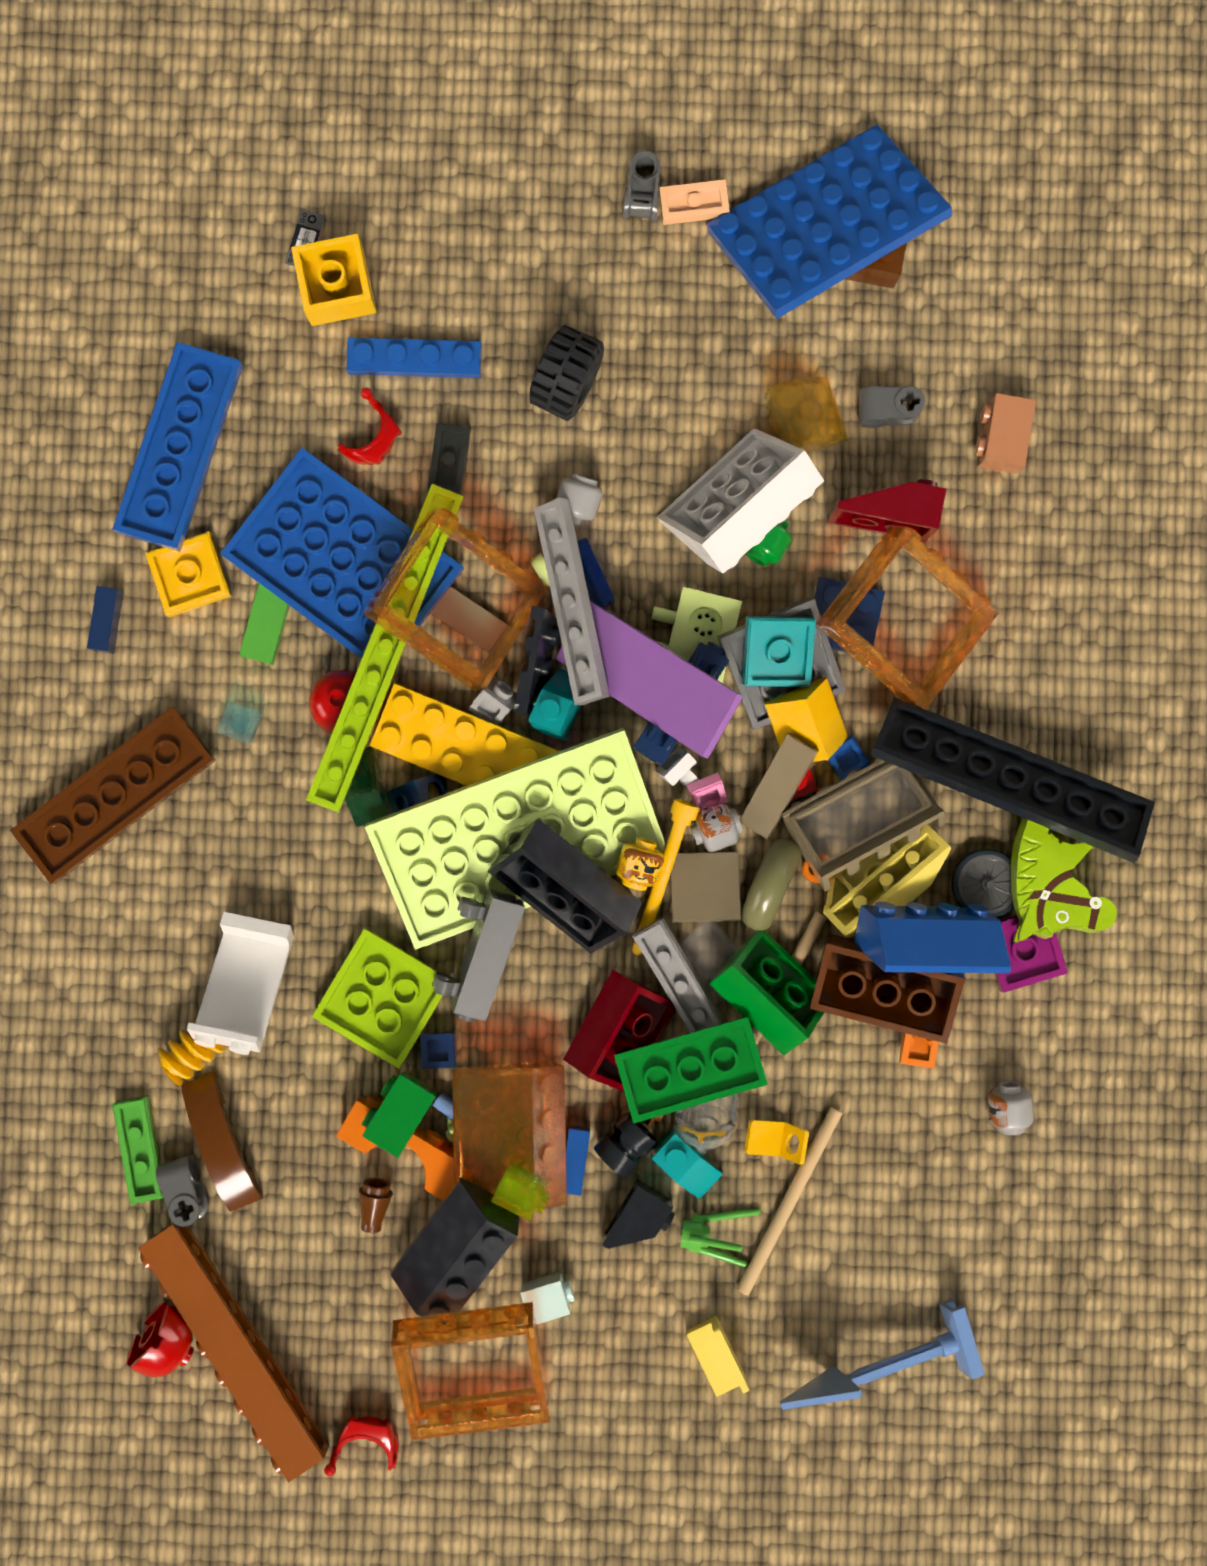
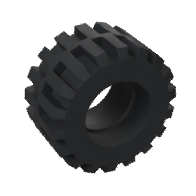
M567 324L558 329L545 348L534 373L529 392L530 404L565 421L573 418L583 405L597 376L604 354L603 342Z

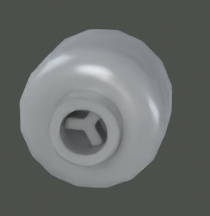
M575 473L572 474L571 478H564L561 481L556 499L562 497L569 500L573 524L581 526L583 520L591 521L595 519L603 492L597 486V480Z

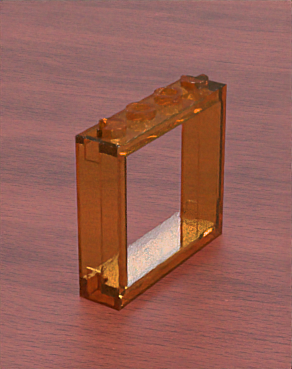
M437 507L426 514L363 614L473 691L486 689L528 621L531 607L537 606L547 587L539 582L540 578L534 572L528 569L522 570L514 564V559L507 552L501 549L495 550L488 545L486 538L480 532L474 529L468 530L458 522L459 518L453 512ZM436 528L440 529L527 593L480 669L388 605Z
M907 526L889 527L816 625L903 701L921 707L926 711L997 617L998 613L990 606L991 600L986 595L972 590L967 585L969 581L962 573L951 570L944 564L945 558L938 551L927 548L920 542L922 537L918 532ZM901 548L973 612L972 616L919 686L846 623L847 619Z
M533 1302L393 1320L391 1348L412 1440L550 1422L549 1394ZM526 1334L535 1387L422 1402L410 1349ZM540 1405V1409L531 1410V1406ZM428 1420L427 1424L420 1425V1421Z

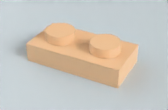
M726 179L659 187L663 225L710 220L730 213Z

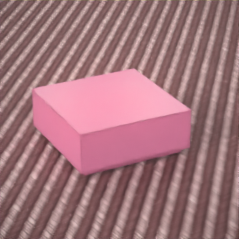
M718 772L686 785L692 803L700 807L699 810L718 803L728 802L723 782Z

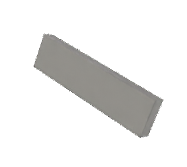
M664 918L633 934L632 937L690 1033L726 1023Z

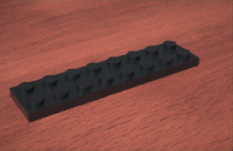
M894 697L871 752L873 757L1132 863H1135L1140 857L1154 808V801Z

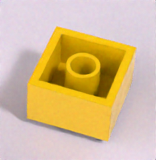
M358 234L291 247L304 313L311 326L377 313L365 252Z

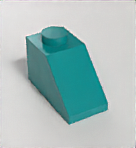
M560 668L541 689L528 719L535 731L564 742L567 740L581 705H574L568 671Z
M674 1126L650 1151L651 1159L676 1183L699 1199L723 1175Z

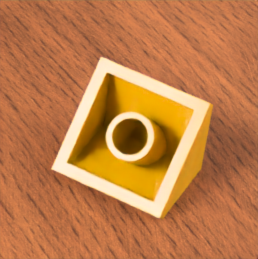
M827 677L811 682V687H799L764 703L779 747L782 745L787 734H792L819 750L813 762L829 760L845 740L848 739Z

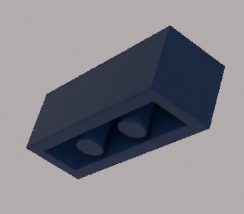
M96 586L87 649L114 654L124 592L114 588Z

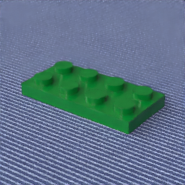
M748 1016L614 1055L633 1124L768 1085Z

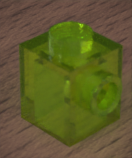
M511 1162L491 1202L530 1221L534 1211L541 1214L550 1194L544 1190L549 1181Z

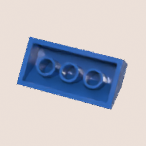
M882 901L876 902L875 905H861L854 944L884 972L1010 973L1011 963L1001 921L990 914L985 906L968 904L967 908L947 903H939L937 907H926L915 902H909L906 906H895L894 904Z

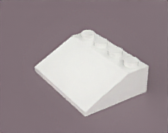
M754 428L658 515L657 518L704 562L723 574L726 570L734 567L749 549L759 544L773 527L787 519L790 512L797 505L811 497L815 489L824 480L805 450Z

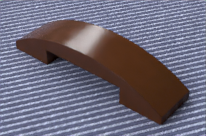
M215 1072L182 1084L184 1103L196 1143L208 1173L228 1210L231 1212L261 1200L263 1197L251 1166H246L223 1105L226 1101Z

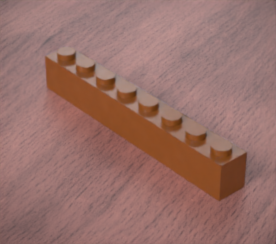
M171 1223L147 1239L138 1247L141 1252L140 1258L143 1265L148 1270L153 1271L158 1278L161 1293L166 1299L172 1300L197 1339L196 1346L203 1357L209 1358L215 1367V1376L218 1382L223 1387L227 1386L233 1395L236 1410L240 1415L246 1416L252 1425L254 1438L260 1445H265L271 1455V1463L276 1472L280 1475L283 1474L289 1483L322 1461L328 1451L329 1444L189 1226L181 1227Z

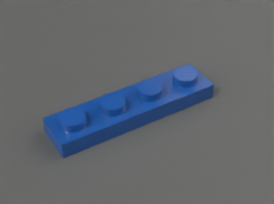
M348 338L346 371L349 375L481 378L482 344L481 341Z

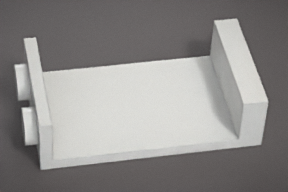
M223 912L220 922L223 937L196 1023L189 1022L187 1031L192 1039H195L194 1042L204 1047L214 1048L216 1044L229 1046L228 1049L242 1055H249L250 1051L260 1053L294 935L290 925Z

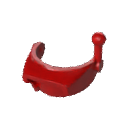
M365 387L360 392L361 397L369 401L368 404L379 412L381 416L380 431L371 443L361 448H348L339 443L337 451L355 463L379 465L380 462L384 461L383 457L391 451L395 438L398 435L400 436L402 431L393 418L382 408L383 405L373 397L371 389Z
M350 1416L337 1445L333 1446L329 1464L324 1468V1473L327 1476H333L336 1473L335 1464L341 1454V1448L347 1442L356 1439H367L377 1443L385 1450L388 1456V1470L395 1469L399 1453V1440L392 1424L386 1423L387 1419L382 1421L373 1416L360 1417L358 1419H355V1416Z

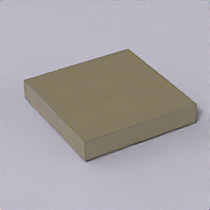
M738 852L677 853L671 871L672 922L741 920Z

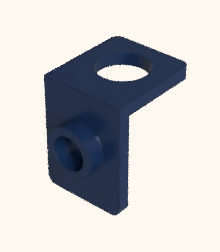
M439 774L426 776L386 792L392 813L430 800L431 798L427 792L429 783L434 784L438 788L439 796L448 793L443 777Z

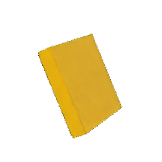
M209 531L185 539L180 552L165 547L145 552L167 617H172L232 596L212 534Z

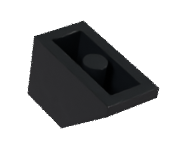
M637 1179L602 1235V1246L610 1249L655 1238L660 1229L666 1231L675 1215L672 1212V1200Z

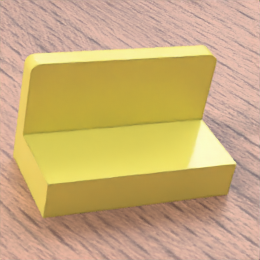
M717 1316L686 1330V1335L716 1397L740 1386L743 1394L750 1391L746 1376Z

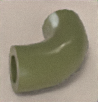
M786 839L773 841L756 873L741 909V920L751 929L766 930L774 921L802 856L799 847L792 841Z

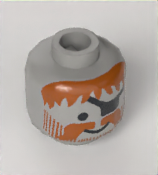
M718 803L699 810L695 821L696 824L690 826L696 845L703 843L709 852H715L735 845L738 842V834L743 833L735 808L729 809L724 803Z
M1003 1081L999 1083V1087L992 1089L988 1093L989 1123L997 1128L998 1132L1006 1135L1022 1134L1033 1123V1097L1030 1091L1020 1087V1083Z

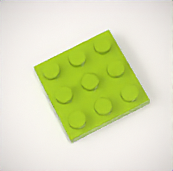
M364 928L312 1017L400 1069L444 996L435 993V987L432 986L435 973L441 972L371 930Z

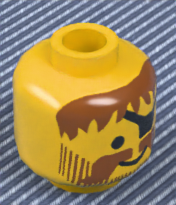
M638 837L636 842H628L623 845L615 871L621 878V884L639 891H645L647 887L656 885L664 862V855L656 849V842Z

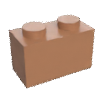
M996 393L988 403H984L980 415V423L984 424L983 435L978 436L974 455L979 456L977 467L1017 474L1025 467L1036 400Z

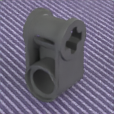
M640 151L631 159L628 188L625 191L623 219L628 220L630 216L650 218L651 222L656 223L659 200L660 161L653 152ZM646 167L652 170L653 173L648 177H643L637 174L636 171Z
M870 386L859 390V424L867 428L910 425L920 416L925 406V396L920 389L912 386ZM904 401H908L909 407H913L912 411H907V406L902 405Z
M189 1154L156 1167L157 1184L163 1194L172 1222L177 1226L185 1227L205 1216L209 1208V1199L206 1195L200 1168L195 1157ZM185 1204H186V1205H192L193 1208H194V1211H192V1210H187V1211H186V1209H185Z

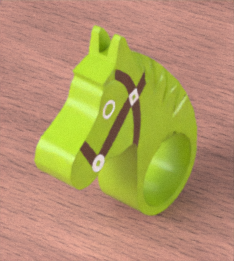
M1025 818L1022 819L1018 827L1011 855V894L1014 909L1019 919L1013 941L1015 943L1023 941L1032 934L1047 939L1051 938L1053 933L1063 929L1095 933L1111 927L1117 917V908L1113 902L1105 897H1091L1087 888L1072 876L1075 866L1093 846L1083 842L1080 844H1069L1063 841L1059 843V839L1052 833L1049 835V828Z

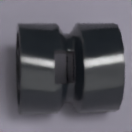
M625 1112L613 1125L614 1133H606L593 1147L599 1157L622 1178H626L637 1167V1158L639 1156L646 1157L658 1144L657 1139L641 1122L633 1124L632 1117L628 1112Z

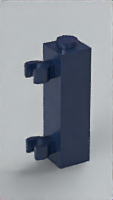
M709 641L707 645L700 642L688 662L718 680L730 660L724 657L725 650ZM648 722L632 748L659 766H662L678 740L651 722Z

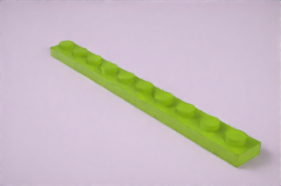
M431 484L306 801L340 813L464 496Z

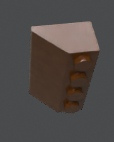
M827 933L810 1009L947 1044L965 976L964 973L884 972L854 944V939Z

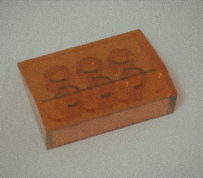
M550 1061L452 1069L454 1185L461 1177L521 1209H539L567 1205L564 1065Z

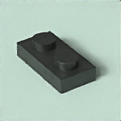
M436 423L428 491L431 484H434L462 496L471 434L469 427Z

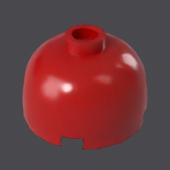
M347 669L333 670L321 676L312 687L309 696L310 713L315 723L327 733H333L356 672Z
M161 1303L143 1323L149 1326L142 1337L138 1334L135 1336L126 1360L129 1368L147 1377H164L175 1371L179 1365L185 1366L194 1351V1347L191 1346L193 1333L177 1308L167 1303Z

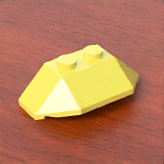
M928 824L920 828L921 836L916 841L909 843L906 837H903L890 844V854L885 858L879 859L874 853L859 861L860 870L854 875H848L846 870H843L830 878L831 889L827 891L826 905L824 906L823 913L846 938L856 934L861 905H875L876 902L882 901L894 904L895 906H906L907 903L912 902L932 885L951 847Z

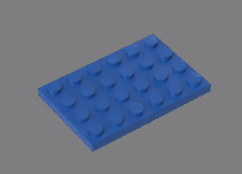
M876 124L729 210L730 213L707 223V229L721 250L774 317L778 319L952 216V207Z
M301 448L220 554L362 659L413 529L312 454ZM442 552L406 645L464 570L461 564L444 552Z

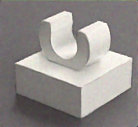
M677 747L668 756L662 766H658L655 769L672 786L678 781L683 785H688L699 780L689 770L697 761L680 747Z

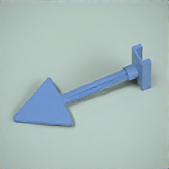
M952 1299L939 1303L947 1333L936 1336L935 1340L858 1368L848 1375H844L836 1367H830L780 1401L782 1410L861 1398L863 1395L861 1389L857 1386L858 1384H866L941 1355L946 1357L954 1354L958 1369L971 1379L985 1375L965 1307L960 1306L956 1308Z

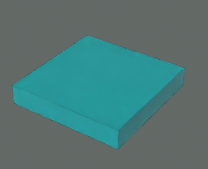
M746 616L741 684L744 686L811 687L816 619L814 617Z

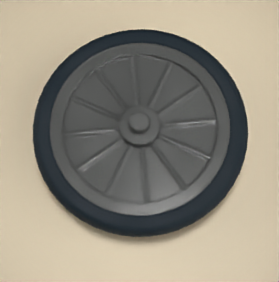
M979 849L965 855L956 865L951 879L952 894L958 906L967 908L968 904L982 905L988 908V912L997 919L1012 911L1014 904L1011 894V858L994 849Z

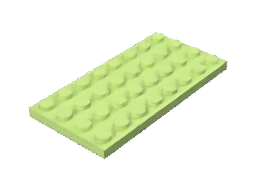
M624 728L365 824L366 832L415 950L475 927L477 919L460 916V911L457 910L461 897L471 898L483 903L488 888L517 896L487 871L520 831L538 818L550 825L557 834L571 845L576 846L594 864L603 868L610 877L617 875L615 872L625 843L636 842L638 837L646 838L656 842V849L662 853L664 852L666 843ZM522 900L525 909L531 907L524 900Z

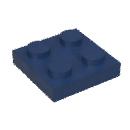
M823 577L818 578L814 599L832 650L866 658L871 657L885 591Z

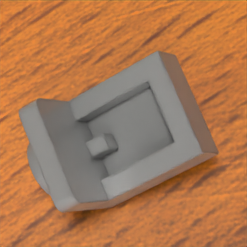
M492 676L468 710L479 718L499 725L514 706L517 693L514 692L508 683L499 681Z

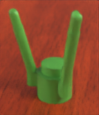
M743 1209L707 1215L692 1214V1221L683 1220L680 1248L689 1249V1252L701 1253L746 1267L748 1265L746 1260L708 1248V1246L734 1251H742L743 1249L740 1244L709 1238L710 1226H704V1223L761 1214V1209Z

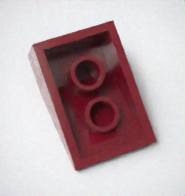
M919 479L917 482H909L838 501L829 514L827 523L926 542L939 529L947 488L937 487L938 483L932 480Z

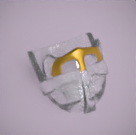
M738 1094L676 1111V1127L681 1138L697 1148L699 1154H707L708 1150L718 1148L726 1143L733 1136L736 1128Z

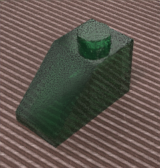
M371 746L365 748L345 798L356 827L389 815L383 781L374 748Z

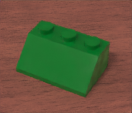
M756 930L725 962L710 982V985L743 1017L748 1016L750 1024L783 1056L809 1038L825 1013L810 1009L816 979L765 930Z

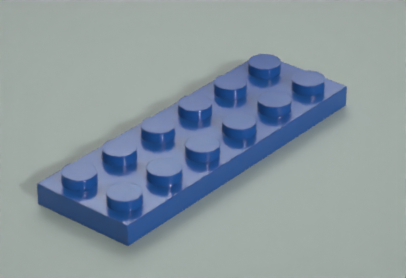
M176 343L112 528L116 533L178 552L181 551L243 369V364L240 360L183 343Z

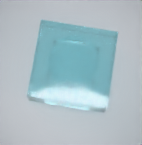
M229 701L217 733L251 745L263 713Z

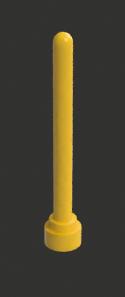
M681 799L673 800L670 813L672 814L671 820L674 822L663 852V866L658 882L652 886L638 931L654 923L686 826H690L692 821H696L700 809L696 804ZM634 940L632 952L640 956L643 953Z

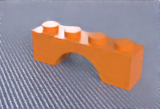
M361 1095L349 1112L336 1137L364 1154L376 1147L377 1145L362 1137L366 1128L361 1124L371 1107L379 1109L383 1101L372 1095H369L367 1098ZM416 1128L406 1147L413 1150L423 1163L426 1176L424 1190L444 1200L460 1177L470 1181L478 1164L473 1161V1155L459 1147L453 1150L443 1144L445 1139L431 1130H427L425 1133Z

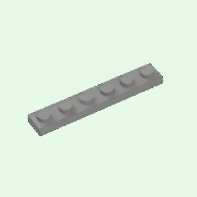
M559 497L534 508L574 705H585L610 695L569 500Z

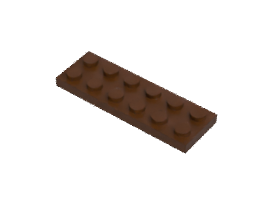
M172 706L10 831L48 882L56 884L214 763L216 759L177 708Z

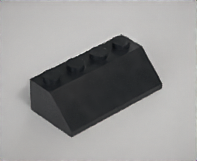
M539 818L520 831L487 871L590 954L627 934L642 905V902L629 889L620 885L603 868L594 864L576 846L567 842L550 825L544 823Z
M460 1177L391 1270V1277L415 1314L446 1329L517 1238L521 1208Z

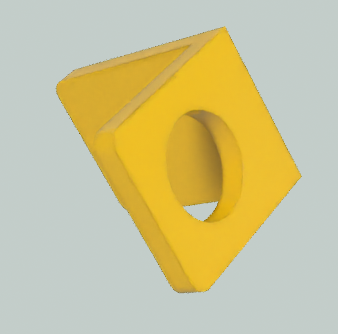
M751 1119L748 1123L744 1152L749 1155L780 1156L796 1164L803 1165L809 1131L788 1122ZM794 1134H796L799 1141L798 1150L795 1154L790 1148V1140Z

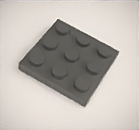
M810 596L766 615L814 617L816 619L811 682L827 677L833 696L846 691L814 598ZM745 625L717 636L721 648L725 650L724 657L730 660L727 665L737 692L743 696L741 703L750 727L753 730H757L771 724L764 703L799 687L742 685Z

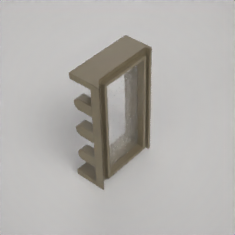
M878 758L875 763L864 769L853 770L844 780L837 784L822 787L815 796L805 801L794 802L782 813L785 828L799 847L801 854L824 891L831 889L829 878L843 870H846L848 875H854L860 870L859 861L874 853L879 859L885 858L890 854V844L903 837H906L909 843L916 841L921 836L920 828L934 821L938 829L945 826L944 810L938 806L919 776Z

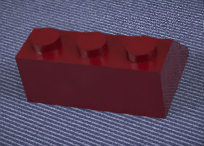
M612 969L563 1060L586 1077L624 1092L614 1055L659 1042L676 1012V1008L670 999Z

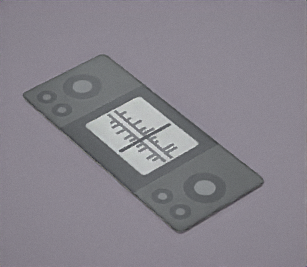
M301 210L285 261L286 264L295 266L291 247L318 241L325 219L324 215Z

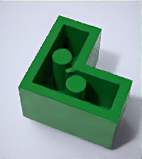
M402 1072L398 1077L395 1075L391 1076L380 1095L385 1097L379 1109L372 1106L361 1124L366 1128L362 1137L398 1158L439 1092L406 1072Z

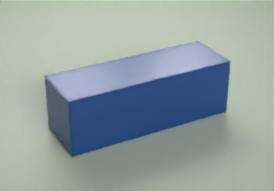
M569 1125L560 1193L581 1196L590 1128Z

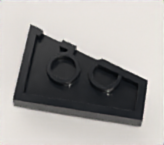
M536 606L531 607L530 618L536 619L535 629L531 636H526L524 648L527 649L529 664L524 665L520 672L514 707L515 712L527 717L531 715L541 689L544 687L545 680L551 677L554 667V660L551 659L554 646H558L561 641L557 618L545 608Z

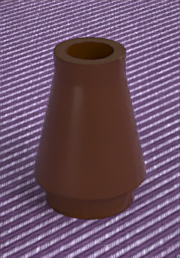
M369 1178L364 1180L363 1186L359 1188L362 1231L367 1233H378L381 1231L382 1222L393 1195L389 1181L380 1178Z

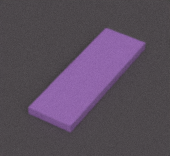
M590 601L609 695L700 756L709 758L743 696L601 606ZM561 647L556 659L566 665L563 647Z

